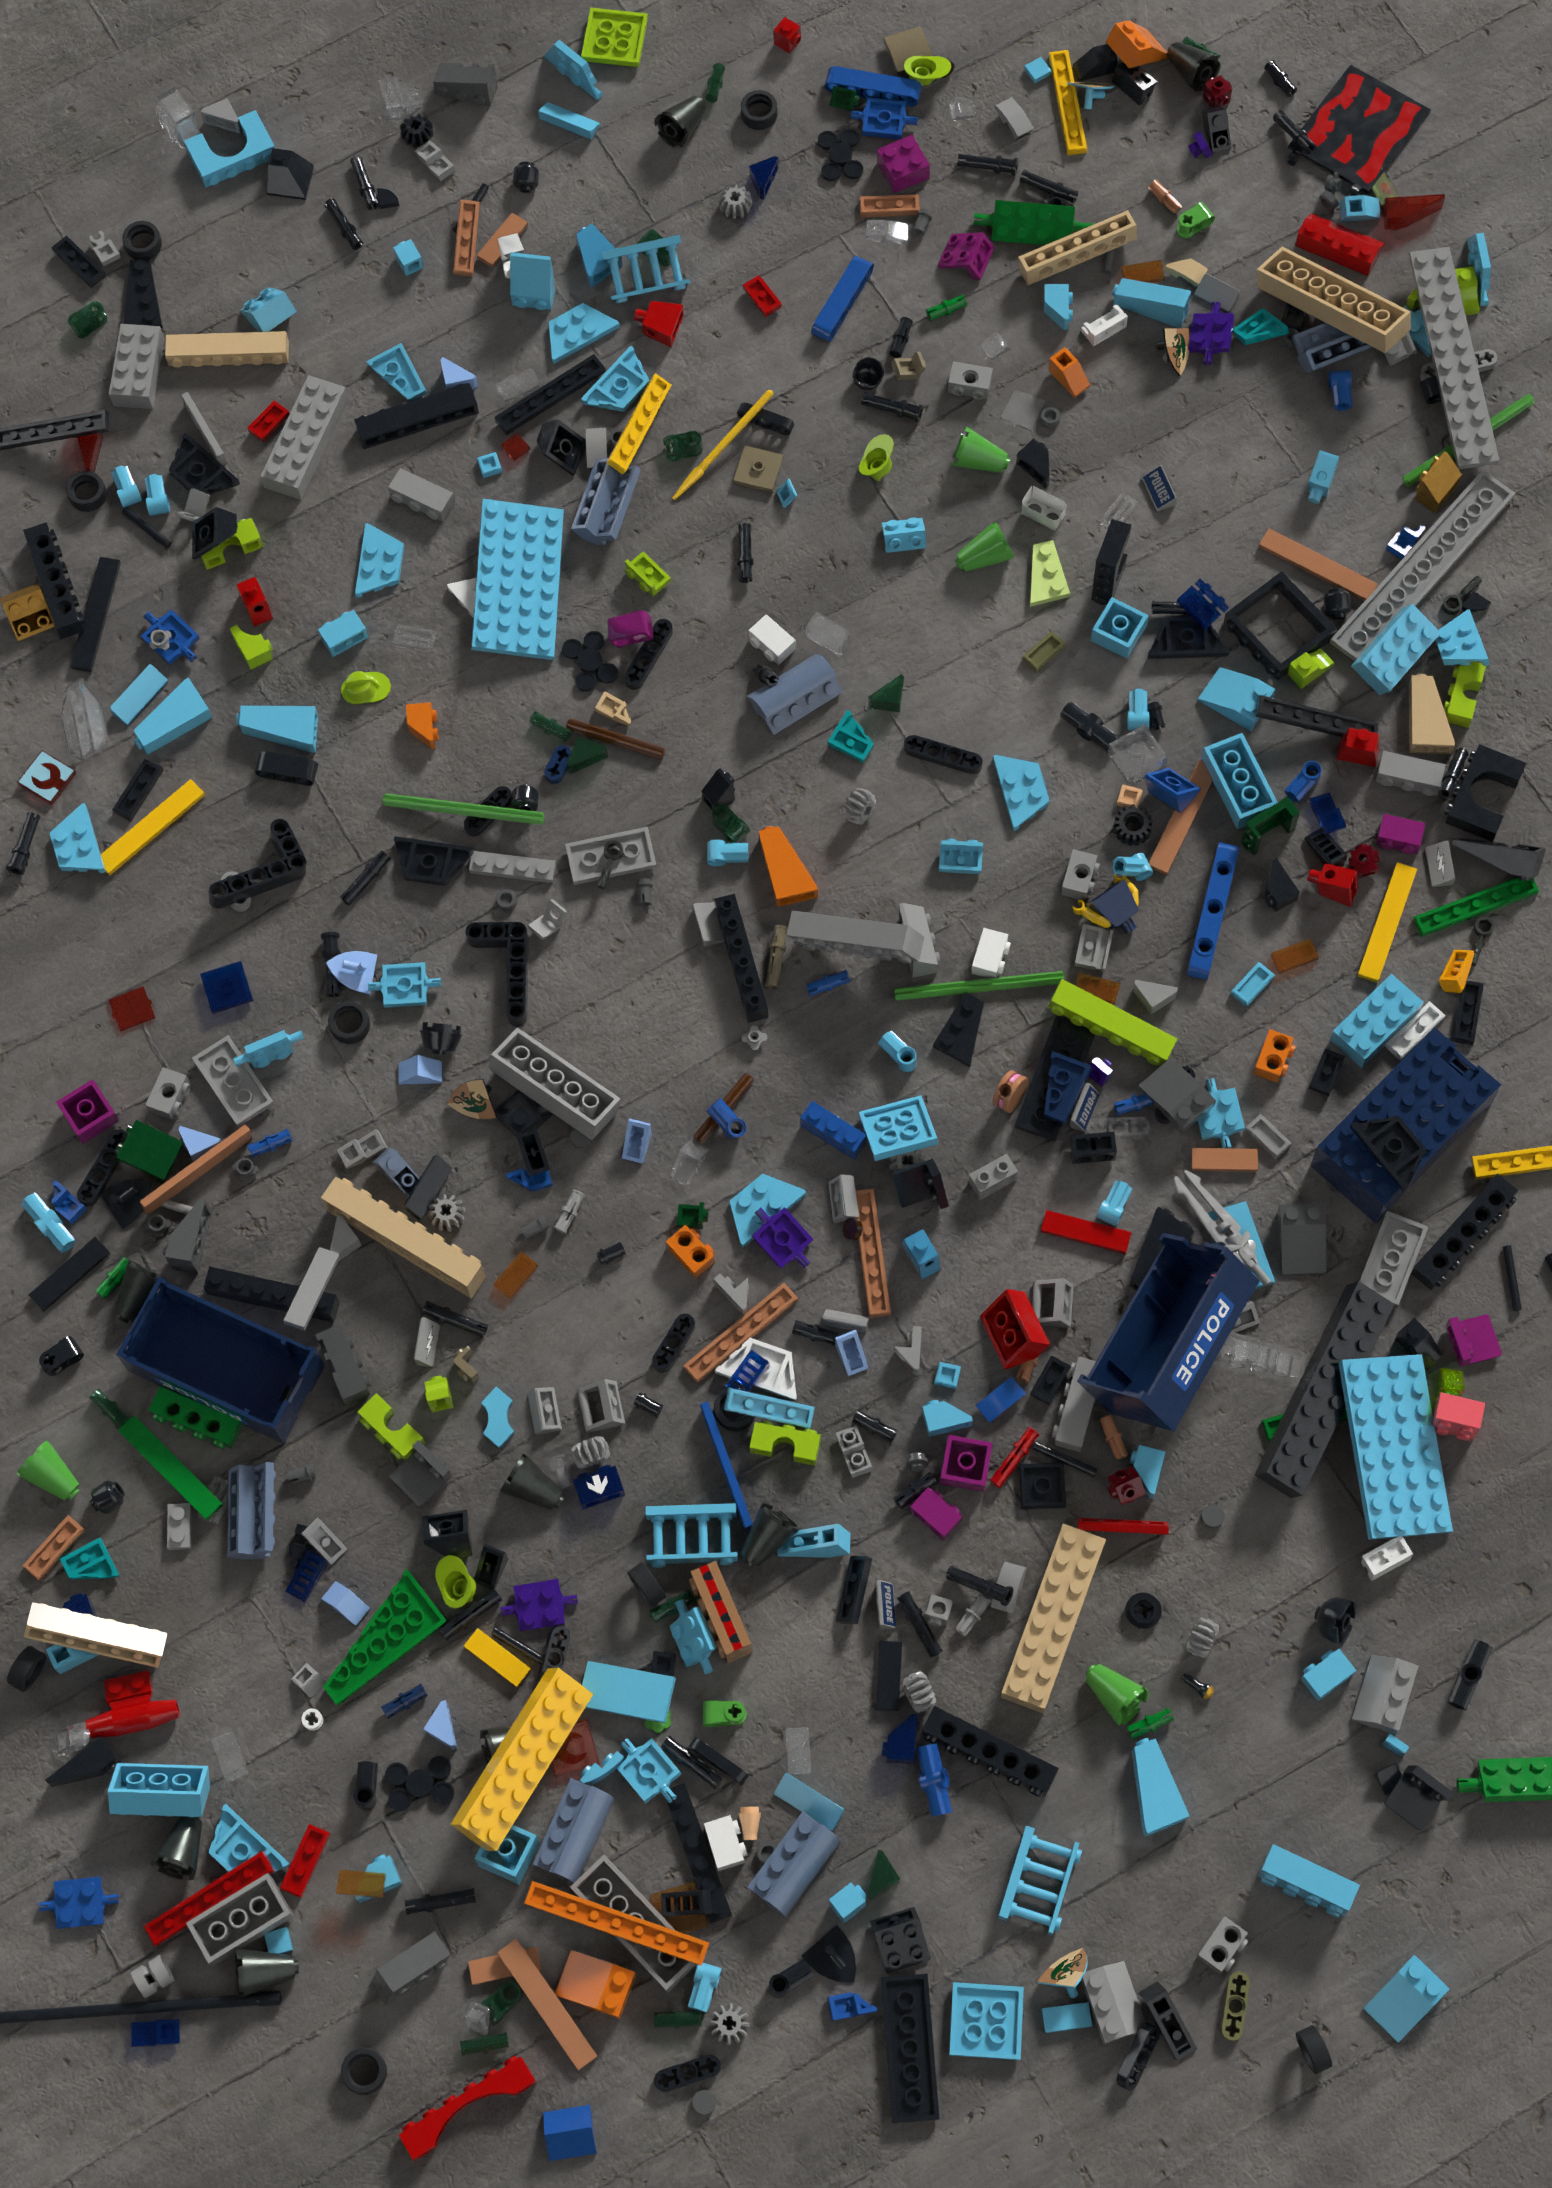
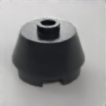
M423 1022L422 1030H420L423 1047L433 1049L432 1053L445 1055L446 1051H455L462 1037L460 1035L461 1026H456V1030L451 1029L452 1025L433 1023L432 1027H428V1022Z

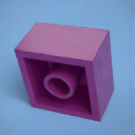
M913 135L877 149V164L893 193L930 178V164Z
M93 1079L56 1101L82 1144L120 1121Z
M948 1435L940 1484L985 1492L993 1443Z

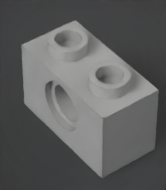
M953 361L948 382V393L956 396L964 395L975 399L988 400L993 368Z
M1072 850L1062 886V896L1086 901L1087 895H1092L1095 883L1091 881L1093 875H1098L1100 864L1097 863L1098 855ZM1079 873H1083L1087 877L1079 878L1076 875Z
M163 1067L145 1105L148 1111L173 1121L175 1115H178L181 1111L183 1097L187 1096L190 1091L191 1084L187 1076ZM168 1092H175L172 1097H165Z

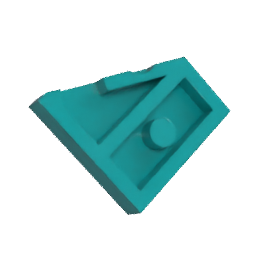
M1264 308L1236 326L1232 331L1233 336L1245 345L1289 333L1288 326Z
M849 710L845 712L827 741L828 746L863 764L874 748V743L864 733V729L855 721Z
M101 1537L60 1558L70 1580L120 1577Z

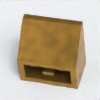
M1445 451L1440 457L1436 456L1428 472L1425 470L1418 480L1420 483L1415 490L1417 492L1415 500L1434 513L1439 510L1457 488L1462 476L1449 454Z
M39 583L0 598L18 641L55 627Z

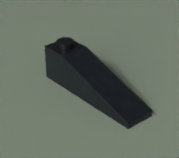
M1455 838L1452 841V844L1512 875H1518L1520 880H1531V878L1538 876L1546 848L1521 844L1510 848L1503 842H1491V845H1488L1487 841L1467 838Z

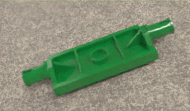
M995 200L994 213L992 215L974 213V219L982 220H974L973 226L991 227L993 229L992 241L1045 246L1092 226L1093 223L1076 222L1074 220V206Z
M1552 1757L1478 1759L1479 1776L1477 1778H1457L1456 1780L1458 1793L1478 1792V1794L1484 1796L1485 1802L1552 1800Z

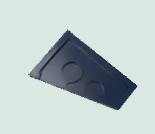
M1052 1051L1044 1113L1046 1118L1064 1125L1066 1124L1092 1071L1090 1065Z

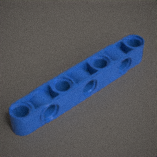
M1221 842L1218 844L1187 976L1208 981L1240 848L1238 846ZM1218 871H1226L1227 875H1220ZM1214 908L1218 913H1210L1209 909ZM1206 947L1209 949V951L1202 952L1199 950V948Z

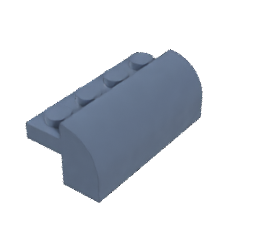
M1327 323L1292 336L1299 354L1297 359L1307 373L1373 348Z
M608 458L596 459L571 530L585 541L596 545H606L607 540H616L641 471L638 466H629L622 475L606 463Z
M814 654L780 675L779 680L775 679L778 682L775 686L766 684L748 695L747 698L755 713L762 716L770 733L775 735L841 694L842 690L835 678L836 674L827 660L819 654Z
M264 1462L256 1467L237 1465L229 1469L228 1558L262 1559L270 1557V1552L273 1551L275 1545V1538L273 1536V1526L275 1523L273 1504L275 1502L274 1480L276 1477L274 1463Z
M570 1778L533 1865L554 1874L559 1879L574 1884L583 1875L615 1799L594 1786H589Z
M802 1811L747 1888L786 1919L841 1843L840 1839L823 1824L818 1823Z

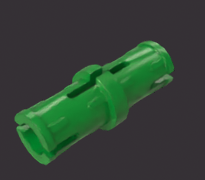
M963 294L948 301L945 299L941 304L927 308V317H929L930 321H933L944 315L949 316L953 311L967 307V300Z
M122 1257L113 1270L106 1273L107 1277L94 1290L102 1298L106 1299L115 1286L122 1283L121 1279L124 1277L128 1260Z
M1169 1707L1151 1716L1148 1714L1144 1716L1145 1719L1126 1726L1128 1732L1138 1729L1130 1733L1132 1740L1149 1731L1153 1733L1156 1731V1728L1174 1721L1173 1715L1163 1718L1171 1713Z

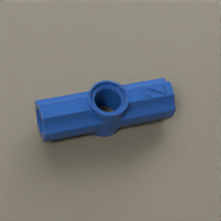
M937 1743L916 1748L922 1771L919 1781L922 1790L927 1794L931 1816L951 1813L952 1808L947 1790L949 1787V1776L946 1769L942 1767Z

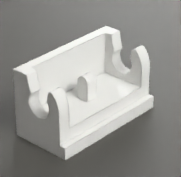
M1116 304L1109 313L1090 324L1084 323L1081 331L1094 347L1127 327L1128 316Z
M1399 1536L1364 1554L1361 1563L1363 1567L1366 1566L1369 1572L1368 1577L1373 1581L1411 1560L1413 1553L1404 1538Z

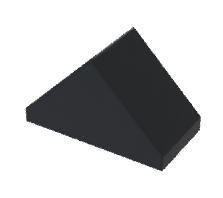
M537 1128L517 1134L516 1137L529 1176L550 1170Z
M484 1544L474 1577L475 1583L491 1590L495 1589L508 1562L506 1552Z

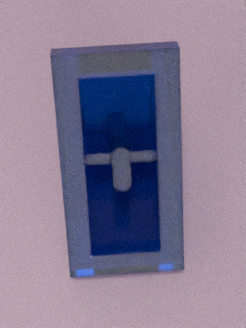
M774 156L749 166L750 179L762 200L765 199L778 172L779 157Z

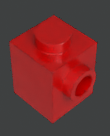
M784 17L773 30L774 45L790 54L801 41V26Z

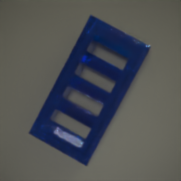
M750 1350L725 1386L741 1390L733 1384L735 1381H738L745 1386L742 1391L749 1392L770 1363L753 1350ZM751 1360L759 1364L760 1368L757 1369L750 1364ZM748 1367L755 1372V1375L752 1376L744 1369ZM740 1374L750 1379L749 1383L739 1377Z
M307 1550L285 1592L305 1603L328 1566V1562ZM312 1561L318 1564V1567L315 1568L309 1565V1562ZM305 1569L313 1572V1577L304 1573ZM300 1577L310 1581L309 1584L301 1582L299 1580ZM295 1585L305 1589L304 1594L294 1588Z

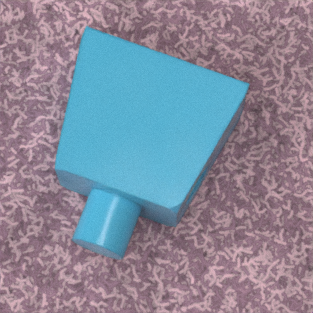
M1319 451L1308 482L1307 491L1310 492L1308 497L1310 502L1319 504L1322 496L1327 497L1337 471L1339 456Z

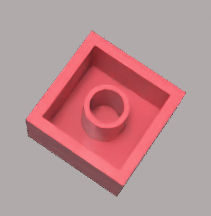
M1441 1392L1434 1403L1432 1412V1425L1435 1426L1436 1434H1452L1464 1441L1474 1439L1481 1428L1485 1403Z

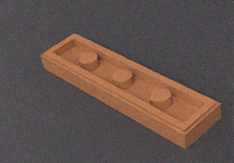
M460 199L453 275L473 277L480 202Z

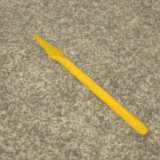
M767 390L699 466L692 470L672 497L673 500H676L703 475L710 464L772 398V390Z

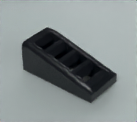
M1323 827L1304 838L1323 865L1339 866L1346 862L1347 854ZM1319 835L1323 837L1317 842L1313 841V839L1318 837ZM1326 841L1327 844L1320 848L1318 846ZM1328 848H1331V849H1332L1331 851L1327 852L1326 854L1323 852V851L1327 850ZM1335 853L1336 856L1330 859L1329 856Z
M710 1890L661 1893L663 1917L712 1913ZM690 1896H692L693 1910H690ZM674 1897V1911L671 1912V1898ZM680 1897H683V1911H681Z

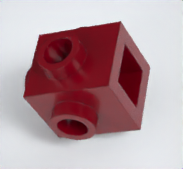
M1222 75L1211 78L1204 85L1203 98L1210 107L1219 105L1223 107L1230 103L1232 86Z
M1361 844L1355 846V850L1350 851L1349 864L1352 870L1355 869L1357 871L1359 879L1380 873L1378 862H1381L1378 850H1374L1371 845Z
M1132 1466L1119 1470L1107 1477L1110 1486L1107 1487L1112 1499L1116 1498L1121 1505L1130 1503L1146 1494L1141 1478Z

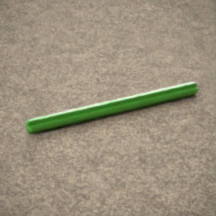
M1526 394L1490 418L1492 430H1496L1534 404L1533 396ZM1452 444L1402 477L1403 484L1410 487L1418 482L1421 474L1425 470L1427 472L1430 470V465L1436 456L1440 457L1444 451L1449 454L1451 459L1454 458Z
M387 793L384 794L382 800L384 806L539 825L544 823L545 818L543 812Z
M1057 971L899 987L894 989V995L896 1000L964 994L965 992L976 993L1059 984L1062 979L1064 980V973Z

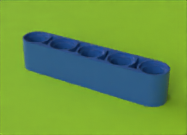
M838 66L829 68L824 85L825 89L831 93L833 86L856 90V95L859 98L905 101L906 106L910 107L918 104L922 84L916 80Z
M858 256L853 257L816 318L811 329L812 335L827 342L832 341L871 276L874 263Z

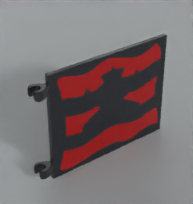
M1350 65L1301 128V130L1307 133L1308 138L1316 144V150L1312 152L1308 149L1311 152L1308 155L1300 146L1295 145L1292 140L1288 145V148L1292 150L1289 154L1288 164L1295 166L1299 158L1303 156L1333 174L1335 172L1339 173L1338 177L1353 184L1348 196H1358L1361 190L1369 193L1383 172L1387 170L1431 112V109Z

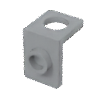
M191 489L185 510L177 512L176 515L192 522L205 514L210 495L196 489Z
M551 899L544 915L530 923L528 928L541 939H545L561 928L567 911ZM552 908L558 910L560 914L559 918L553 915Z
M931 1595L924 1619L933 1626H946L953 1601ZM937 1602L943 1603L946 1607V1611L942 1615L933 1612L932 1607Z

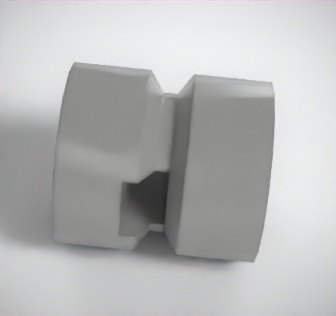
M161 1955L148 1961V1966L141 1965L131 1971L132 1978L145 1999L156 1993L157 1987L164 1988L175 1981ZM149 1972L151 1973V1975L153 1976V1978H154V1980H155V1981L152 1982V1983L150 1982L148 1976L146 1975V1974H148Z

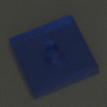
M241 961L200 974L212 1014L253 1002Z

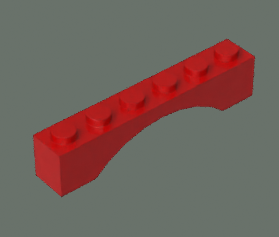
M516 2056L509 2058L503 2063L505 2067L498 2071L496 2069L489 2071L483 2076L484 2080L477 2085L475 2082H472L463 2088V2094L458 2097L455 2095L450 2096L442 2102L444 2106L438 2110L432 2108L422 2115L424 2119L416 2124L412 2121L402 2127L403 2132L399 2134V2137L412 2160L417 2161L436 2149L439 2138L447 2124L467 2105L492 2095L506 2094L518 2096L535 2085L537 2081L521 2056L519 2058Z

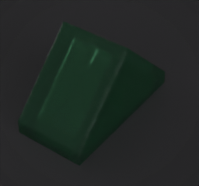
M902 674L870 695L868 697V706L876 710L900 712L904 676Z
M577 737L567 761L569 773H575L608 758L606 746Z
M882 1850L877 1852L868 1893V1899L872 1900L900 1882V1877Z

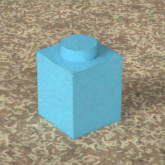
M411 239L400 242L397 246L393 247L395 258L405 276L424 268L422 258Z

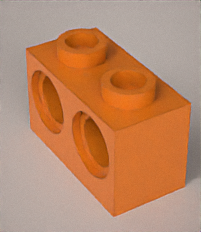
M1269 1029L1253 1074L1278 1083L1280 1076L1285 1077L1289 1066L1285 1064L1287 1057L1292 1058L1296 1047L1292 1045L1294 1037ZM1280 1044L1284 1047V1050H1277L1274 1045ZM1273 1063L1277 1066V1069H1270L1267 1064Z
M684 1225L665 1241L666 1247L696 1279L715 1263V1252L708 1244L704 1245L699 1240L701 1237L694 1228L689 1229ZM683 1239L691 1241L688 1246H681L679 1242ZM696 1255H703L705 1257L702 1262L693 1260Z

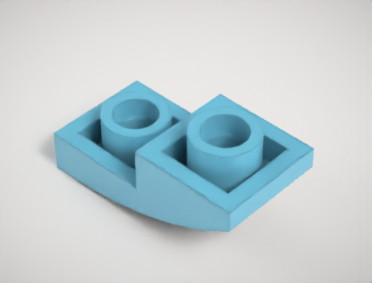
M616 1751L614 1755L610 1753L602 1763L604 1765L603 1768L596 1763L592 1766L588 1765L580 1774L582 1777L580 1782L592 1785L601 1781L617 1769L616 1767L625 1760L624 1756Z

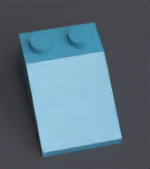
M511 252L510 294L512 306L552 310L555 283L551 257Z
M1220 667L1199 696L1198 701L1245 729L1252 731L1260 719L1255 717L1258 696L1263 695L1273 698L1275 689L1257 678Z
M1413 1955L1363 2009L1399 2043L1446 1994L1449 1988L1421 1960Z

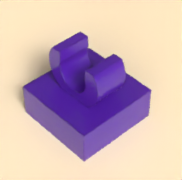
M1199 131L1194 134L1196 142L1188 146L1193 157H1198L1202 152L1206 159L1213 155L1201 132Z
M1096 1057L1090 1063L1092 1071L1089 1077L1101 1087L1104 1086L1113 1071L1109 1068L1113 1062L1108 1058L1101 1061Z

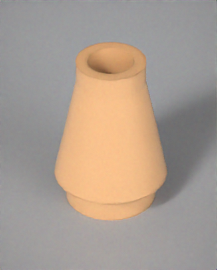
M740 1807L738 1815L743 1832V1840H757L761 1817L759 1807Z

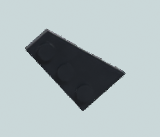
M965 992L933 1043V1048L970 1067L984 1002Z

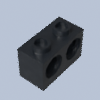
M1115 1132L1071 1135L1070 1152L1072 1164L1115 1161L1117 1155Z

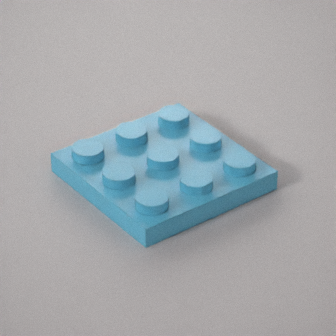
M921 1095L859 1112V1117L875 1161L938 1145L935 1130Z
M953 1982L949 2056L1021 2060L1024 1987Z

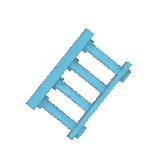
M680 235L601 252L602 261L607 260V263H610L616 295L610 297L611 301L616 300V304L628 301L627 297L671 287H674L675 291L685 289L686 284H689L690 280H682L676 252L677 244L681 243ZM663 247L669 253L675 280L673 283L664 285L656 254L658 253V248ZM646 251V255H649L655 287L644 289L637 257H639L638 253ZM626 256L629 259L636 291L624 293L617 262L619 261L618 257Z
M736 1503L646 1506V1518L653 1523L654 1555H646L647 1563L652 1564V1567L661 1568L665 1567V1564L708 1563L716 1561L720 1562V1565H732L733 1562H737V1552H731L730 1520H732V1517H737ZM709 1518H718L721 1521L722 1553H708L707 1521H709ZM673 1519L676 1522V1554L663 1555L662 1523L664 1520ZM687 1519H696L698 1521L699 1553L685 1554V1522Z
M1026 1826L998 1919L1007 1921L1008 1916L1013 1917L1016 1915L1050 1926L1047 1935L1052 1936L1053 1931L1058 1932L1062 1920V1918L1058 1917L1073 1864L1079 1863L1082 1850L1078 1849L1080 1844L1078 1842L1074 1843L1073 1850L1038 1839L1036 1835H1033L1035 1828ZM1035 1847L1069 1858L1066 1872L1030 1861L1031 1858L1027 1857L1029 1848L1034 1850ZM1027 1870L1063 1881L1059 1895L1025 1884L1023 1880H1020L1022 1871L1027 1872ZM1022 1892L1055 1903L1056 1907L1053 1917L1017 1906V1903L1013 1902L1015 1893L1020 1894Z

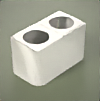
M518 233L498 238L505 277L510 279V258L504 255L511 252L525 254Z
M1031 486L1022 500L1021 514L1056 531L1066 514V503L1033 486L1032 490ZM1038 504L1042 511L1038 513L1028 508V506ZM1055 513L1059 516V519L1052 520L1046 517V515Z

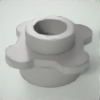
M163 630L152 631L150 648L153 650L156 648L168 650L170 647L168 644L169 639L172 636L169 631L164 632Z
M755 1025L750 1027V1031L747 1034L742 1035V1041L747 1043L752 1050H758L768 1038L767 1034L759 1031Z

